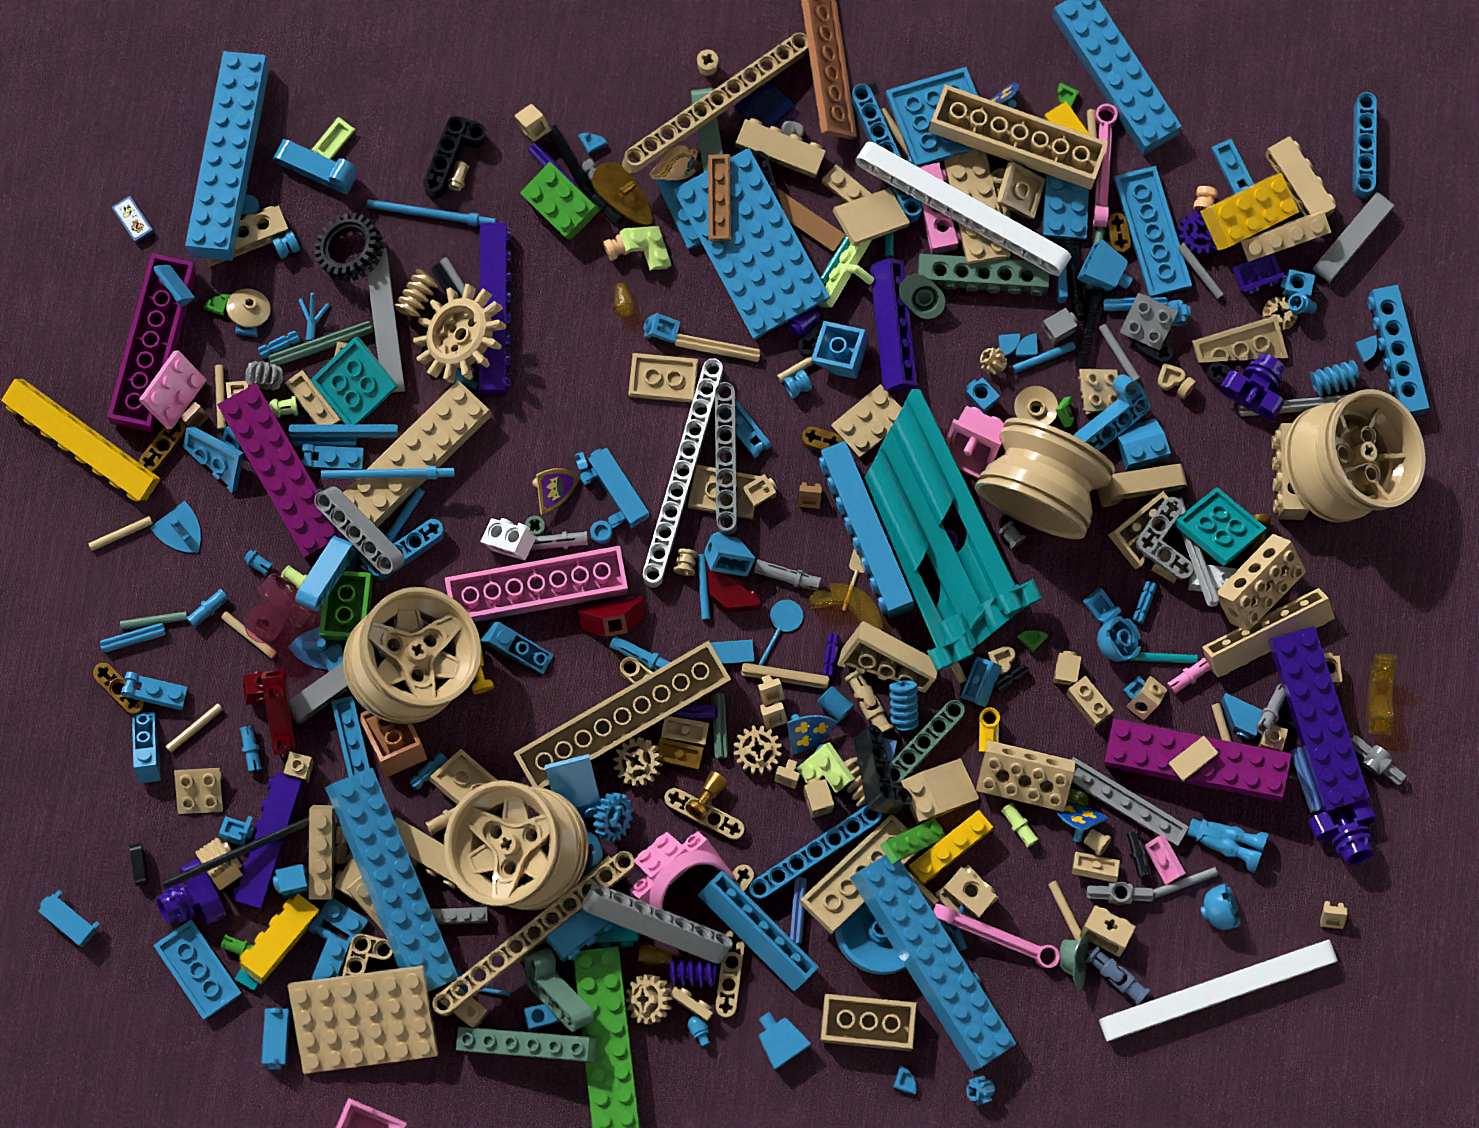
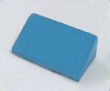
M156 265L154 267L156 276L180 307L185 306L194 299L193 294L170 265Z
M977 656L960 698L986 707L1002 667Z

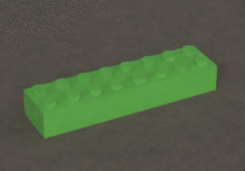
M617 946L580 951L581 953L574 958L577 992L580 998L591 1008L594 1015V1021L582 1027V1037L597 1039L595 1063L585 1062L593 1128H639L619 948Z

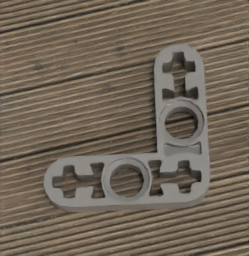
M1170 497L1162 502L1136 540V547L1142 554L1175 578L1183 580L1192 575V563L1162 541L1182 511L1181 501L1176 497ZM1167 503H1175L1174 508L1177 511H1172L1167 517L1160 514V512L1165 514L1169 509ZM1156 519L1164 522L1165 528L1163 531L1155 530L1153 523ZM1151 533L1158 536V539L1154 536L1150 540L1151 547H1143L1144 542L1142 539H1147ZM1161 550H1166L1170 553V560L1168 562L1160 560L1159 553ZM1175 557L1178 558V560L1175 562L1176 564H1178L1179 566L1183 564L1186 565L1185 570L1187 571V573L1184 572L1180 574V568L1176 565H1173L1172 568L1169 567V565L1172 562H1174Z

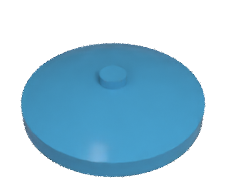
M866 903L835 930L840 950L859 969L872 974L886 975L906 968Z

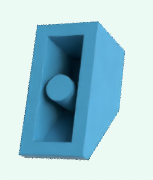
M1225 693L1221 703L1232 731L1237 732L1236 735L1244 740H1253L1258 732L1256 726L1262 717L1261 712L1263 710Z

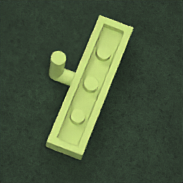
M872 240L855 246L850 244L848 249L841 254L840 262L831 271L829 280L824 286L830 299L819 304L820 307H833L852 273H855L869 285L873 283L874 277L857 265Z

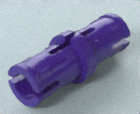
M693 702L691 705H687L674 712L672 717L691 718V720H698V718L717 719L718 706L699 705ZM687 710H688V711H703V712H687Z

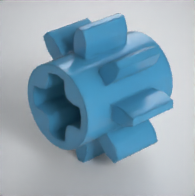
M1183 300L1168 302L1167 305L1178 311L1171 326L1186 324L1187 317L1191 316L1190 306L1184 304Z
M985 1075L969 1080L970 1085L967 1087V1096L970 1100L976 1101L977 1105L992 1101L991 1096L995 1092L992 1081L985 1080Z

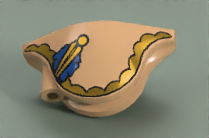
M675 146L662 156L649 175L652 179L663 180L689 178L702 168V164L696 160L698 151L696 149L689 150L685 146Z

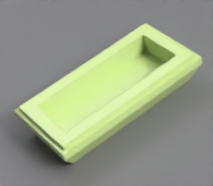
M338 117L313 147L312 151L332 159L355 129Z

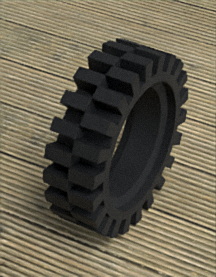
M349 213L344 214V220L339 215L335 217L336 223L332 220L327 222L331 226L329 229L323 226L321 230L324 236L318 234L317 239L320 242H315L314 247L317 250L314 251L319 265L330 277L335 278L337 281H342L343 279L345 282H350V277L356 281L359 280L358 274L362 277L367 276L365 273L366 269L370 272L374 270L371 264L378 265L380 262L376 256L382 257L383 252L380 249L384 248V244L381 242L383 237L380 231L368 218L361 214L359 216L357 213H352L351 217ZM357 231L363 233L366 243L360 256L349 263L341 264L335 262L333 259V248L340 237L349 232Z

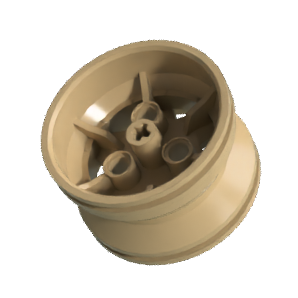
M1360 390L1341 398L1336 403L1321 404L1308 409L1295 419L1286 437L1284 458L1290 484L1303 505L1313 514L1327 521L1347 522L1363 517L1372 510H1385L1401 505L1416 493L1423 479L1425 448L1420 429L1411 413L1399 400L1380 390Z
M1024 418L1007 419L999 434L1000 441H1002L1006 452L1003 456L987 465L985 471L981 472L979 480L975 485L976 492L983 500L1000 512L1035 529L1068 539L1084 538L1091 524L1090 518L1093 514L1090 492L1106 487L1109 484L1115 471L1113 463L1088 443L1060 429Z
M423 587L401 589L382 599L352 630L347 639L343 654L345 679L356 700L376 717L398 724L422 722L442 711L471 684L480 664V638L468 612L450 596L440 591ZM396 617L395 628L383 625L388 620ZM422 620L428 622L429 625L423 627ZM424 639L429 640L432 643V647H428ZM387 643H391L395 647V651H391ZM446 645H448L451 655L442 651ZM374 646L379 650L381 657L384 658L379 666H377L375 660ZM412 673L418 675L420 682L412 678ZM435 678L447 679L439 689L435 690ZM403 681L404 685L412 693L402 691L393 685Z
M494 781L475 788L456 806L447 824L444 838V854L451 877L457 886L472 899L495 906L539 910L553 905L579 882L587 863L588 836L581 815L574 805L562 795L548 789L529 787L521 783ZM528 805L535 809L540 816L530 819ZM503 807L502 818L495 816L496 813ZM500 829H502L501 837L498 836ZM537 831L538 836L537 839L534 841L533 836L534 833ZM550 839L549 854L547 857L541 849V847L545 846ZM515 864L516 870L512 873V867ZM493 871V881L487 872ZM526 875L534 878L529 883L519 887V880L525 878Z

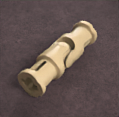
M855 671L849 674L844 679L854 691L853 696L859 702L867 721L870 720L872 725L879 727L883 735L892 730L894 726L889 724L884 715V708L878 698L873 695V689L871 686H868L862 675L863 673Z

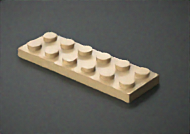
M975 149L969 151V153L958 154L943 160L949 185L1000 213L999 205L996 203L997 197L986 152ZM957 222L967 266L996 259H1010L1009 250Z
M890 815L801 898L799 903L832 934L865 903L849 877L884 856L885 853L880 845L886 840L908 831V829L894 815ZM915 854L901 860L903 865H905Z

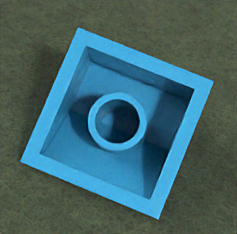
M823 321L811 361L836 375L857 379L869 342L866 331L860 328Z
M1155 418L1133 424L1115 438L1126 472L1166 461L1171 454L1165 433Z

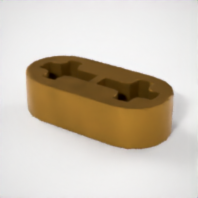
M1114 213L1107 222L1109 242L1114 250L1123 255L1128 252L1131 245L1128 223L1123 214ZM1115 219L1122 223L1119 228L1120 231H1117L1116 225H1112ZM1120 236L1121 242L1126 243L1122 249L1119 245H1115L1117 244L1118 237Z
M808 427L802 433L803 444L810 449L820 452L830 446L829 443L823 441L831 442L832 439H835L836 444L843 442L840 435L816 427ZM811 433H815V438L821 439V441L814 439L813 442H809V438L806 435L810 436Z

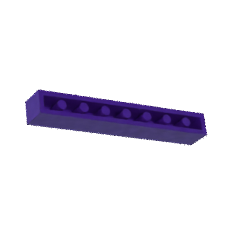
M506 222L480 223V291L483 288L492 294L485 307L496 301L503 308L491 317L492 321L500 320L506 324V329L493 331L492 339L502 345L501 349L488 347L483 356L487 358L490 365L486 368L479 364L480 396L506 395V388H510L511 385L510 375H506V368L511 367V356L507 354V347L511 346V334L507 333V326H511V313H507V305H511V292H507V284H511V271H507V263H511V250H507V243H511V230H507Z

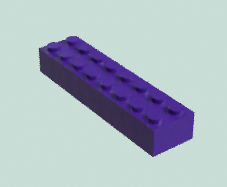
M1315 626L1268 640L1302 750L1322 806V811L1332 810L1369 798Z

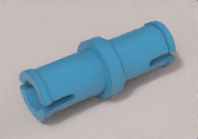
M219 589L206 602L203 600L200 603L201 606L191 615L187 616L186 619L194 628H197L198 625L209 616H213L215 611L229 600L228 596Z
M254 725L248 726L247 729L246 726L239 728L244 746L242 752L246 756L248 772L262 770L258 752L260 746L256 742Z

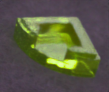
M1070 789L1067 801L1088 805L1089 796L1083 792Z

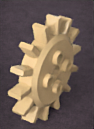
M465 284L463 296L460 299L455 290L452 288L446 289L448 303L444 306L432 299L429 303L436 311L432 320L421 317L418 319L422 326L428 328L427 335L416 337L413 341L420 347H428V350L417 357L418 362L426 365L435 359L427 373L437 378L446 366L443 379L450 383H454L458 368H461L462 375L469 380L473 378L471 364L477 361V363L487 368L490 364L487 358L483 356L488 347L501 349L502 347L500 343L492 339L493 331L506 329L505 323L500 320L492 321L491 317L503 309L502 306L494 301L485 307L492 294L483 288L473 301L476 288L470 284ZM466 331L465 338L459 340V337L462 335V332Z

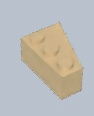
M1164 491L1157 494L1108 534L1109 538L1134 569L1141 567L1147 557L1137 549L1136 540L1162 502L1168 498ZM1167 503L1169 509L1165 514H1162V512L1160 514L1167 517L1169 513L1176 511L1173 503ZM1160 519L1154 521L1153 526L1155 530L1163 531L1165 528L1164 522ZM1151 533L1147 539H1142L1144 542L1143 547H1151L1150 540L1154 536L1158 539V536Z

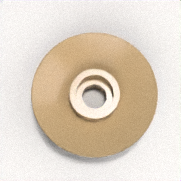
M241 289L234 292L228 299L226 308L228 316L239 326L246 328L258 327L270 315L269 301L259 291Z
M1028 387L1021 391L1015 400L1014 410L1017 418L1029 419L1050 425L1057 416L1055 411L1058 407L1057 399L1050 390L1044 387ZM1036 406L1040 411L1034 413L1031 408Z

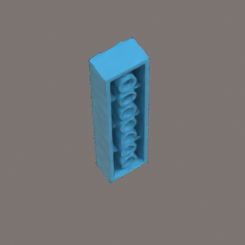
M1066 0L1054 7L1052 18L1108 104L1116 108L1117 118L1141 155L1143 156L1178 136L1182 127L1101 2L1099 0Z
M846 441L821 450L819 466L823 475H828L829 477L827 478V484L832 496L835 494L837 496L835 498L836 506L840 515H845L844 525L847 533L854 536L852 538L853 547L857 555H862L861 565L865 575L870 574L869 584L873 594H878L879 596L878 606L882 615L886 614L888 619L913 610V599Z

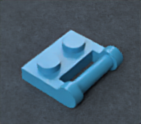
M332 898V900L326 902L308 931L312 934L317 933L326 940L329 934L337 936L321 926L325 920L349 935L350 937L347 941L351 942L356 935L363 932L369 921Z

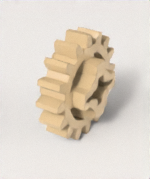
M752 726L751 732L745 728L744 736H737L740 743H734V747L739 750L733 754L736 757H740L737 760V764L743 763L744 771L751 768V774H754L755 770H759V773L762 775L764 768L770 772L772 770L771 764L777 766L778 761L775 757H781V753L777 750L781 749L782 745L775 743L779 737H772L771 729L766 733L764 732V726H761L760 730H756V727ZM760 736L766 738L769 742L765 743L760 739ZM751 738V743L743 748L744 743ZM755 741L757 742V746H759V749H762L760 759L758 758L756 751H753L755 747ZM772 753L769 760L764 763V757ZM750 757L756 764L749 762L746 758Z
M638 737L636 742L635 739L630 738L629 745L623 742L622 746L624 749L616 750L620 755L613 759L618 762L614 770L621 771L618 777L621 779L625 778L624 783L630 784L632 782V786L638 787L640 782L641 785L646 786L647 779L653 782L655 781L653 774H660L656 769L663 765L658 762L662 754L655 753L658 747L655 745L651 746L652 741L646 740L644 742L643 738ZM637 748L635 752L630 753L631 750ZM632 758L638 759L644 766L638 765ZM646 771L644 775L639 776L641 772Z
M644 975L636 977L637 982H630L632 989L626 990L629 998H626L625 1002L630 1004L626 1010L633 1011L630 1017L637 1018L638 1023L653 1024L661 1022L660 1017H667L665 1010L671 1009L668 1001L673 1000V998L667 995L671 989L664 987L667 982L660 981L659 976Z

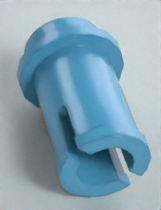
M250 550L243 561L246 562L247 566L251 565L266 576L269 570L262 565L271 569L273 564L258 555V551Z

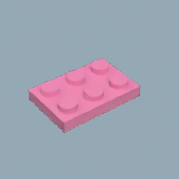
M179 350L173 351L139 398V401L166 429H172L207 379Z

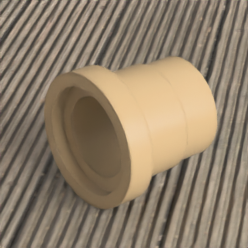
M1092 829L1086 836L1084 843L1096 851V855L1101 856L1110 844L1112 837L1109 835L1104 836Z

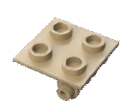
M1079 369L1080 376L1078 380L1081 385L1080 393H1083L1081 399H1084L1083 411L1086 412V415L1095 414L1094 412H1103L1119 399L1113 389V382L1118 376L1117 370Z
M220 768L174 770L178 814L223 812L222 773Z

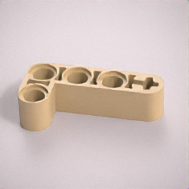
M1173 464L1113 474L1109 484L1106 487L1097 489L1101 506L1109 507L1127 498L1158 494L1163 491H1176L1187 487L1188 484L1182 464Z
M365 934L356 935L351 941L342 976L367 973L370 959L379 962L391 961L394 957L391 947L387 956H380L378 954L381 946L386 945L390 947L388 940ZM361 940L368 942V947L364 951L356 949L357 943ZM355 962L362 964V969L358 973H353L350 970L351 965Z

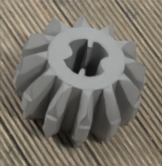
M254 361L249 363L245 373V380L248 385L256 383L259 389L274 391L279 389L283 380L282 369L269 362Z

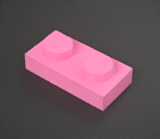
M1164 834L1144 845L1165 885L1186 874Z

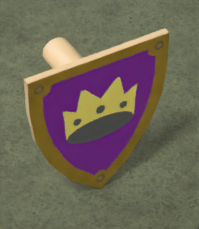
M558 468L536 474L532 484L538 488L540 514H545L560 506L573 492L580 478L571 471Z

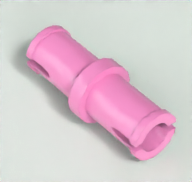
M1202 658L1189 669H1183L1182 674L1168 682L1167 685L1171 690L1173 689L1172 692L1176 695L1180 690L1190 683L1193 685L1196 683V679L1210 671L1212 668L1208 662L1206 663L1207 660Z

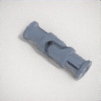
M1099 946L1085 960L1087 964L1091 963L1100 971V975L1110 977L1108 978L1110 983L1122 993L1125 992L1132 997L1137 1006L1150 991L1149 988L1145 989L1135 980L1136 977L1121 966L1117 968L1116 961L1113 958L1109 959L1102 953ZM1096 957L1100 959L1104 963V965L1101 962H1099L1096 959ZM1126 973L1128 976L1127 981L1123 985H1117Z

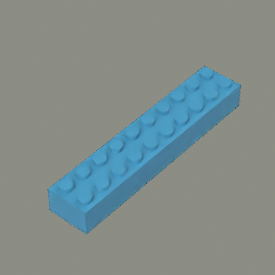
M223 51L185 244L190 257L233 261L270 69L266 55Z
M373 768L327 786L325 789L399 969L424 966L428 991L458 979L459 977Z
M885 854L849 877L970 1070L974 1071L983 1067L1016 1044L1015 1040L901 860L891 864Z

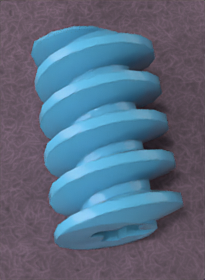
M1350 360L1348 364L1342 362L1340 367L1335 364L1332 366V369L1330 367H1325L1323 371L1317 369L1315 374L1310 371V379L1315 392H1317L1319 397H1322L1323 390L1329 395L1331 394L1332 387L1336 392H1339V385H1342L1344 390L1348 389V383L1355 388L1356 381L1359 380V371L1354 360Z
M898 681L889 685V689L892 691L890 692V698H892L890 706L893 707L890 709V713L893 715L890 719L899 730H911L919 725L917 719L918 696L916 695L918 691L917 684L914 681Z

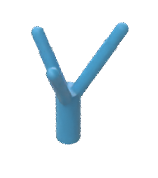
M312 292L310 294V315L303 299L300 298L298 300L308 322L307 341L315 340L316 323L330 306L328 303L325 304L314 318L315 293Z
M960 905L959 913L963 914L964 905ZM939 920L943 928L952 934L958 950H965L967 946L961 934V928L954 925L949 927Z

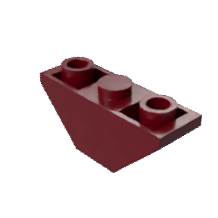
M707 563L710 599L725 612L758 610L761 607L760 597L751 589L747 591L742 587L743 583L735 576L731 578L726 573L710 571Z
M643 596L578 609L581 629L604 637L628 633L647 617Z

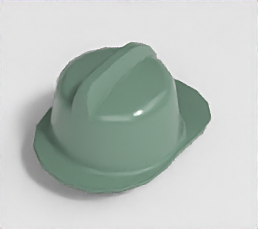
M912 274L906 277L900 284L899 295L901 300L916 315L924 319H931L941 314L945 307L944 294L928 277L922 274Z
M1086 935L1082 936L1080 940H1063L1059 952V964L1065 972L1073 975L1074 985L1077 990L1083 988L1086 977L1085 960L1087 959L1089 939Z

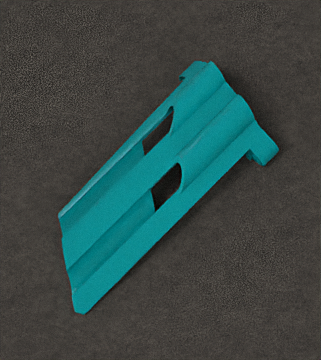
M911 389L901 411L880 446L878 454L865 476V480L936 646L934 649H928L927 653L936 671H939L974 654L973 649L998 630L1019 611L1040 601L1043 597L1034 579L1020 586L1019 584L1015 585L920 389ZM952 501L967 530L965 544L958 552L955 551L942 524V520ZM925 553L940 581V597L937 607H935L917 570Z

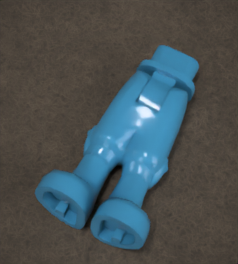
M1193 818L1187 835L1196 838L1195 841L1198 842L1200 839L1203 845L1223 853L1225 856L1242 859L1246 862L1247 870L1255 873L1262 854L1261 852L1269 835L1265 832L1249 834L1237 826L1231 827L1220 823L1208 822L1205 819L1199 821ZM1237 843H1244L1255 850L1240 847Z

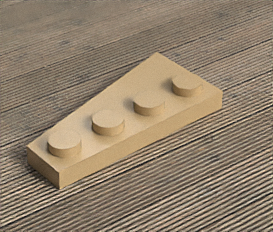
M1277 316L1192 341L1199 363L1257 359L1260 354H1269L1275 358H1288Z

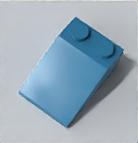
M589 754L545 765L551 791L569 800L577 809L582 819L592 818L594 814H598L596 806H601Z

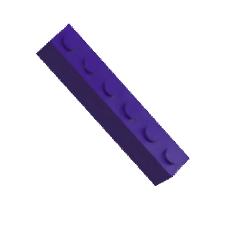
M887 258L870 265L871 276L874 277L872 290L883 390L899 393L916 387L917 377L909 307L903 303L899 295L900 284L905 279L904 261Z
M276 772L275 777L270 778L268 784L270 793L268 799L264 798L261 811H263L261 820L258 819L254 827L256 836L254 840L292 823L304 786L302 779ZM287 836L247 853L250 855L247 863L244 862L241 867V873L243 874L241 882L236 884L233 892V897H236L235 902L237 904L264 911Z

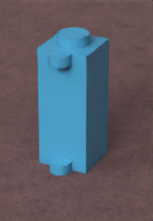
M60 890L50 897H45L39 905L41 908L38 912L83 948L97 932L100 923L96 921L91 926L59 899L63 894Z
M265 1008L262 1064L267 1066L268 1070H281V1066H287L290 1011L288 1009Z

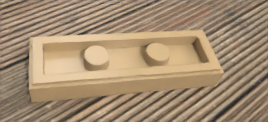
M303 370L285 382V385L296 396L298 402L316 425L340 424L342 422Z

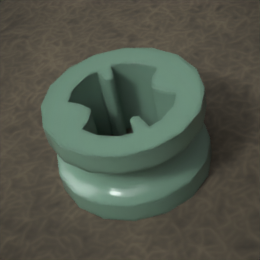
M530 516L526 520L525 525L530 528V532L534 536H541L544 533L545 524L541 517ZM534 522L536 524V522H539L540 530L536 531L534 529V531H531L530 523Z

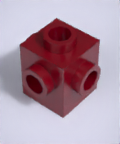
M263 671L244 675L242 686L246 705L265 704L261 680Z

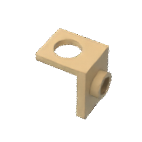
M1150 676L1140 693L1127 705V708L1139 718L1145 720L1159 706L1167 689ZM1143 702L1147 705L1148 709L1140 711L1137 709L1136 703Z

